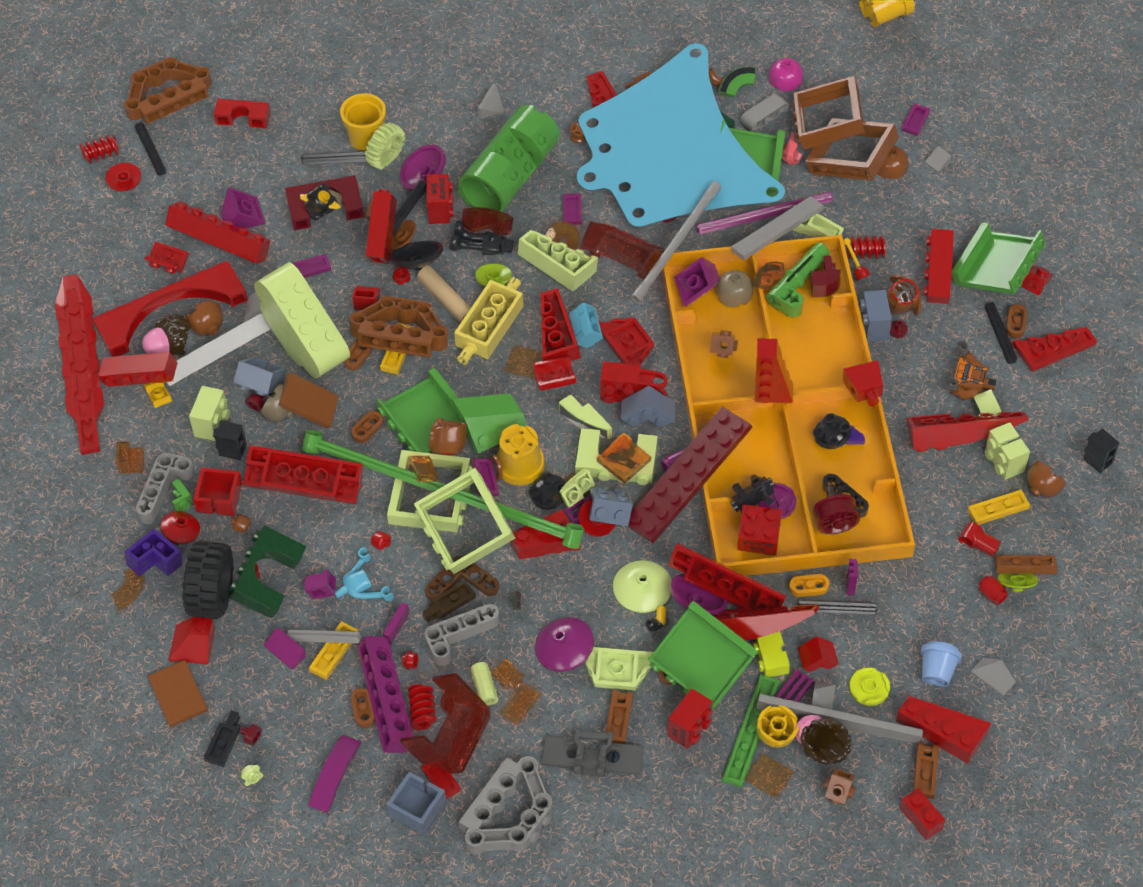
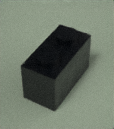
M221 420L218 427H215L213 431L218 454L222 457L241 461L247 447L243 425Z
M1103 428L1097 433L1093 432L1088 437V444L1084 449L1085 454L1083 458L1100 474L1114 463L1120 444Z

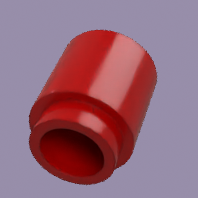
M985 576L979 582V591L992 603L995 602L999 605L1009 595L1006 591L1007 589L993 576Z

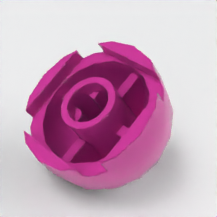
M779 59L770 68L769 81L773 87L775 86L781 91L796 90L803 82V69L794 59Z

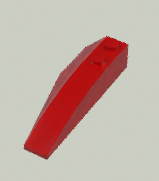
M1024 411L999 412L998 416L987 412L981 413L976 417L969 415V413H962L960 417H951V414L907 417L911 446L918 452L927 451L929 448L944 450L950 446L972 443L988 438L990 430L1007 423H1011L1013 427H1016L1028 421V416Z
M796 605L791 608L792 610H788L786 606H779L772 610H769V607H761L753 611L752 607L724 610L722 613L713 616L746 641L791 627L814 615L820 607L819 605Z

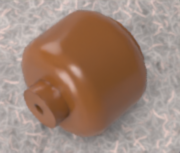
M238 514L236 518L233 517L232 529L237 532H246L251 525V519L245 515Z

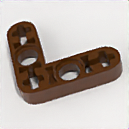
M456 556L453 560L455 562L464 556ZM475 563L466 567L467 572H465V569H462L455 574L444 567L426 586L425 595L428 600L432 601L435 597L452 588L462 578L484 595L494 596L499 592V582ZM472 573H479L481 577L473 580L470 578V575ZM450 575L453 579L447 583L443 582L442 578ZM485 583H487L488 585L494 584V589H487V585ZM432 589V590L435 591V590L437 589V590H438V594L433 593V594L431 595V591H430V590Z

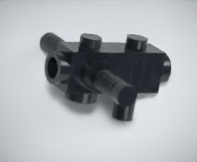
M753 474L750 477L751 485L745 489H742L739 483H735L732 488L736 495L732 496L733 501L730 502L735 511H741L742 513L743 504L755 506L762 500L767 505H771L773 499L770 495L775 493L773 489L776 488L770 477L766 479L765 476L761 478Z

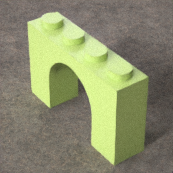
M581 428L575 474L586 468L589 470L592 478H598L601 481L611 479L618 480L621 483L631 481L637 482L640 485L652 484L658 436L638 434L636 453L631 461L640 466L633 471L620 464L609 463L599 455L600 430Z

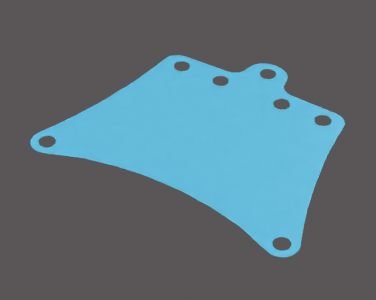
M695 43L687 46L678 55L645 79L610 100L582 113L579 117V125L593 156L590 162L579 168L577 172L578 183L588 190L601 188L611 190L627 220L633 226L641 227L676 216L691 214L713 181L718 182L721 185V189L705 210L776 202L782 199L785 194L784 186L761 169L744 151L731 133L726 122L721 132L722 120L724 119L715 100L709 78L708 51L702 44ZM692 49H700L701 55L697 58L691 57L690 51ZM591 118H595L599 122L594 128H590L586 124ZM601 144H609L611 150L607 153L600 152L599 146ZM586 173H594L596 179L592 182H586L584 180ZM623 182H628L631 188L627 192H622L619 190V185ZM769 187H776L779 192L776 196L770 197L766 194V190ZM642 208L645 213L642 217L636 218L632 215L633 210Z

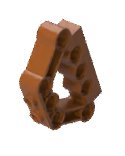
M170 57L133 73L129 96L124 102L127 118L130 120L142 118L147 125L209 97L207 89L212 84L209 69L179 62L176 58ZM166 80L180 81L178 86L167 87L162 93L151 94L145 100L149 88L153 86L159 87Z
M383 296L373 305L350 315V334L358 338V346L431 358L433 350L443 351L448 347V329L440 323L433 312V306L428 302ZM397 320L402 324L415 323L420 328H406L401 324L388 325L385 322Z

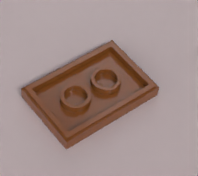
M289 372L286 375L279 406L329 429L332 426L339 396Z
M186 660L147 676L169 727L208 712Z

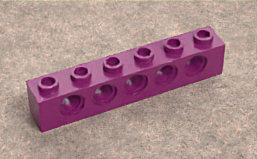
M365 636L357 646L383 752H407L415 743L414 735L411 731L410 719L406 712L405 700L400 689V681L397 677L396 665L393 662L391 647L387 637Z

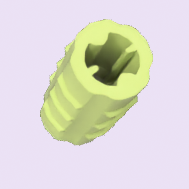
M479 662L472 665L470 670L480 704L488 706L497 703V690L495 689L488 664Z

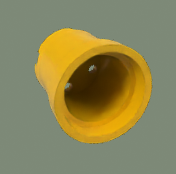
M914 0L859 1L863 16L870 18L872 21L870 24L874 28L899 16L905 17L912 14L915 10Z
M367 93L353 95L346 99L340 108L343 125L347 129L349 141L354 148L366 151V146H368L371 136L385 122L386 106L375 95Z
M514 424L504 429L500 437L499 451L497 453L503 471L502 479L513 485H527L536 481L542 475L545 468L544 456L539 448L537 433L530 426L525 425L523 427L519 426V424Z

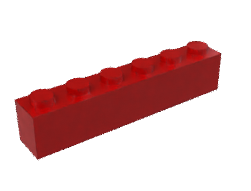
M182 201L169 205L166 226L256 264L265 261L267 258L271 240L264 238V235L252 233L245 227L235 226L231 221H223L214 214L204 213L202 209L192 208Z

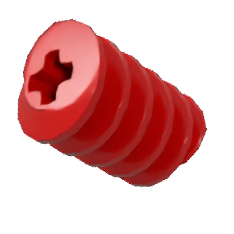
M114 134L113 138L106 135V141L99 137V143L93 139L92 145L87 141L86 147L82 143L79 144L84 160H87L90 164H92V158L98 162L99 156H101L104 160L106 153L112 157V151L119 155V148Z
M854 236L850 237V245L856 258L858 254H861L862 259H864L865 255L868 254L869 259H871L872 255L875 254L876 258L879 259L882 253L885 259L886 245L883 236H879L878 241L876 236H872L871 241L868 236H865L864 240H862L861 236H858L856 241ZM847 247V258L850 259L851 254Z
M422 684L412 685L408 687L411 726L415 730L429 729L431 724L437 722V717L434 716L436 715V710L434 709L436 705L433 701L435 696L432 694L434 689L431 686Z

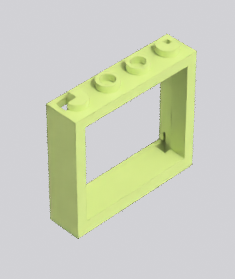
M401 450L398 467L408 470L409 464L460 469V476L472 470L470 458ZM395 478L387 513L388 524L416 528L425 527V523L423 520L419 521L416 513L399 511L405 481ZM470 486L464 488L463 490L469 492ZM455 500L452 518L429 516L437 530L458 532L459 525L462 526L464 515H461L462 510H466L467 504Z
M476 468L414 503L417 509L415 511L419 521L423 520L426 525L423 527L425 533L429 538L432 536L434 540L433 548L437 554L441 553L443 557L441 560L446 570H450L454 574L515 539L506 519ZM475 483L502 535L454 562L427 510Z

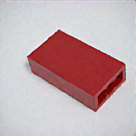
M385 189L373 192L365 256L370 262L389 264L397 199L389 190Z

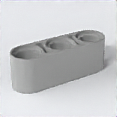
M774 93L747 110L741 116L740 122L751 132H754L756 129H761L767 125V122L770 120L773 121L781 116L780 114L784 111L787 112L789 104L777 93Z

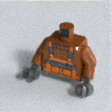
M966 341L958 342V346L955 347L954 351L956 354L962 353V356H959L954 377H949L945 381L948 383L945 386V390L950 391V394L957 395L962 400L974 398V396L982 393L983 388L994 391L997 380L986 377L988 367L973 356L968 350Z

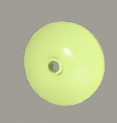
M646 560L634 561L626 564L617 572L613 581V592L617 601L626 609L638 613L652 612L657 610L658 606H664L669 600L672 580L669 573L659 564Z

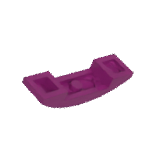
M344 735L340 737L321 770L308 805L309 807L328 813L336 797V791L351 760L354 759L361 741Z

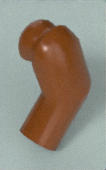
M709 68L711 84L719 87L725 77L718 78L714 69Z

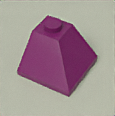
M231 187L227 189L221 211L223 221H231L234 223L233 225L245 228L266 224L256 196Z
M703 257L674 277L685 307L714 288L720 278L715 264Z

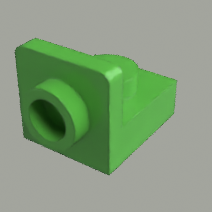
M178 478L172 482L174 487L172 493L176 498L172 501L175 511H186L193 504L191 494Z

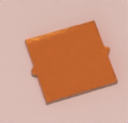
M514 345L504 372L516 374L518 377L524 376L533 379V363L541 361L542 352L532 350L530 347L524 348Z
M762 753L756 764L752 765V770L745 781L777 798L782 789L787 787V782L794 771Z

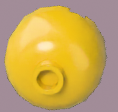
M768 706L761 712L757 720V734L762 742L770 747H785L794 740L799 730V726L796 728L797 717L791 709L785 706Z

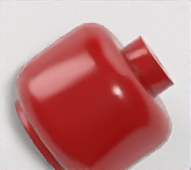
M377 531L371 538V545L379 550H382L384 547L388 548L391 544V536L385 532Z

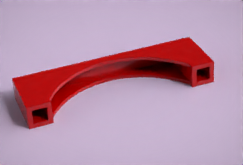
M227 260L141 298L134 299L127 304L118 306L106 313L99 314L93 318V322L111 357H117L130 352V340L139 324L151 312L167 303L187 298H207L227 303L232 308L248 301L244 286Z

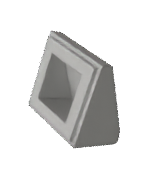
M938 146L925 163L936 172H939L950 164L951 155Z

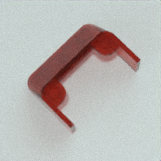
M595 221L589 222L579 247L583 250H589L590 255L600 258V255L606 256L635 269L638 272L637 276L645 279L661 254L665 251L664 248L617 227Z
M457 673L433 676L432 680L444 692L440 704L447 717L433 744L425 735L401 738L400 743L421 763L452 774L462 773L490 719V709Z

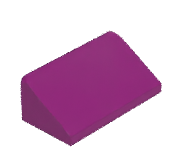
M278 627L264 644L265 648L291 670L306 658L305 650Z

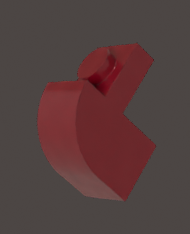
M824 256V271L811 272L813 298L832 295L840 287L841 269H836V263H832L831 256Z

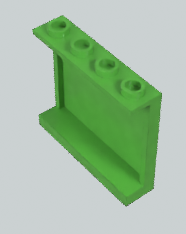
M722 120L721 132L725 124L724 120ZM729 128L735 139L753 161L778 181L785 131L778 130L777 136ZM769 187L766 190L768 196H776V187Z
M982 222L952 270L954 283L962 287L1015 295L1018 288L1021 287L1022 281L1029 274L1033 263L1036 262L1039 253L1045 247L1046 242L1042 230H1039L1035 237L992 232L989 223Z
M435 368L428 371V379L383 403L380 398L377 399V412L386 418L389 429L396 431L399 442L406 444L407 451L432 453L428 447L429 435L436 419L443 418V420L460 422L451 399L459 397Z
M692 601L687 611L651 657H648V660L651 662L649 666L659 673L662 670L667 674L665 679L674 686L676 683L683 687L681 691L687 695L692 688L712 700V710H714L758 654V651L700 605Z

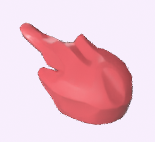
M791 132L788 143L783 144L782 160L789 165L798 164L803 156L797 150L798 144L795 141L794 132Z

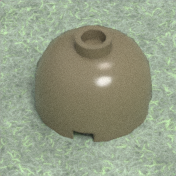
M730 270L719 278L716 295L719 296L721 303L730 307H738V305L743 303L746 305L751 300L753 284L746 273Z
M281 383L275 388V393L271 397L269 396L260 412L261 416L272 422L283 421L286 417L291 418L294 414L279 406L284 387Z

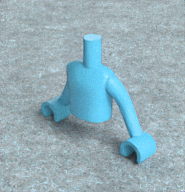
M365 547L359 549V561L343 576L344 586L337 589L335 595L339 598L348 593L356 599L383 598L385 601H391L394 597L393 593L385 595L390 591L388 586L383 587L381 592H363L372 587L364 570H359L364 562H369L371 559L370 554L363 556L368 552Z

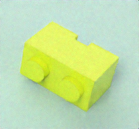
M780 631L756 638L755 643H753V647L758 651L760 659L758 660L759 671L763 672L764 676L767 677L789 674L790 664L786 651H782L781 646H784Z

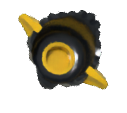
M320 184L308 194L300 195V199L306 201V209L314 221L330 214L335 209L341 208V194L330 190L329 186L325 184Z

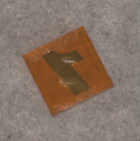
M623 434L597 457V462L625 484L651 461L652 457Z

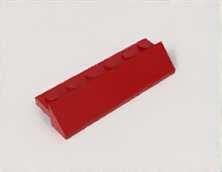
M250 445L246 459L247 468L243 480L244 486L357 504L359 491L362 488L363 464Z
M677 543L670 557L668 566L685 573L683 580L741 608L752 607L753 611L761 607H769V610L782 606L787 596L683 544Z

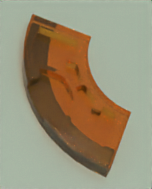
M775 261L761 266L754 275L753 287L769 291L772 288L773 281L781 280L785 276L784 263Z
M131 569L124 571L125 578L122 586L111 594L118 612L131 605L140 595L145 582V573L138 576Z

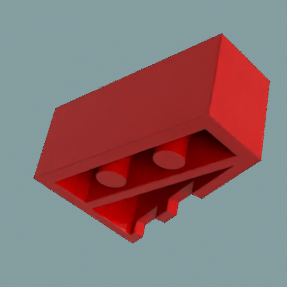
M563 510L542 518L564 527L570 523ZM529 526L514 531L515 539L510 541V545L519 559L581 550V544L578 549L568 548L562 544L563 538Z

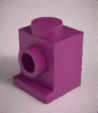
M324 569V573H316L306 577L304 590L312 599L335 596L336 578L328 569Z

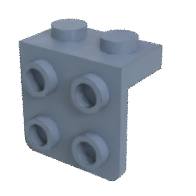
M603 486L591 487L589 492L593 501L589 519L591 521L628 526L633 504L626 491L622 489L607 490Z

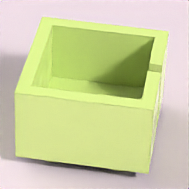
M206 386L201 387L189 415L194 437L215 441V438H213L215 427H218L221 420H228L230 415L224 390Z
M1011 423L990 430L985 449L986 458L989 461L992 460L996 473L1002 475L1004 480L1025 472L1030 454L1022 439L1008 444L1009 441L1019 438Z

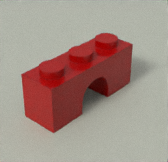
M220 98L217 99L213 113L215 124L233 126V122L237 117L246 116L248 117L249 127L267 129L271 114L270 106L267 102Z

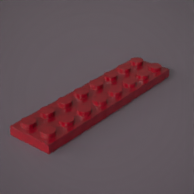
M722 406L633 509L628 527L654 544L753 428L752 425Z

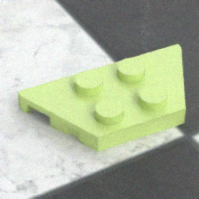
M593 647L590 656L584 664L594 687L635 691L651 669L649 666L651 662L648 660V657H651L654 652Z

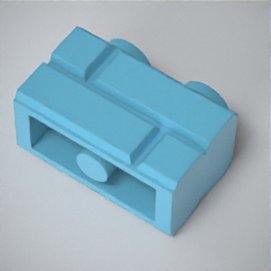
M582 303L577 309L569 313L570 324L579 346L585 348L595 345V342L597 343L603 339L594 306Z

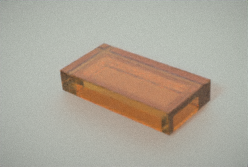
M430 456L410 457V463L418 482H437L438 475Z
M524 683L502 710L501 716L518 726L541 697V692Z

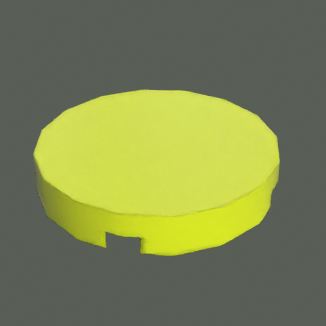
M875 668L857 670L849 682V690L852 697L860 704L875 706L882 703L888 697L890 691V682L883 672L876 671L877 669Z

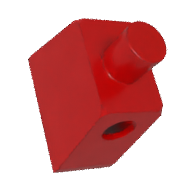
M876 360L843 368L842 380L855 401L866 400L869 406L877 405L879 403L878 397L882 396L883 393L879 361Z

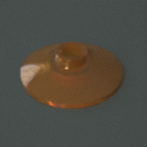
M568 222L554 223L545 234V236L552 238V241L555 243H561L562 239L566 237L567 241L564 244H567L568 248L575 251L578 248L580 241L579 233L575 226Z

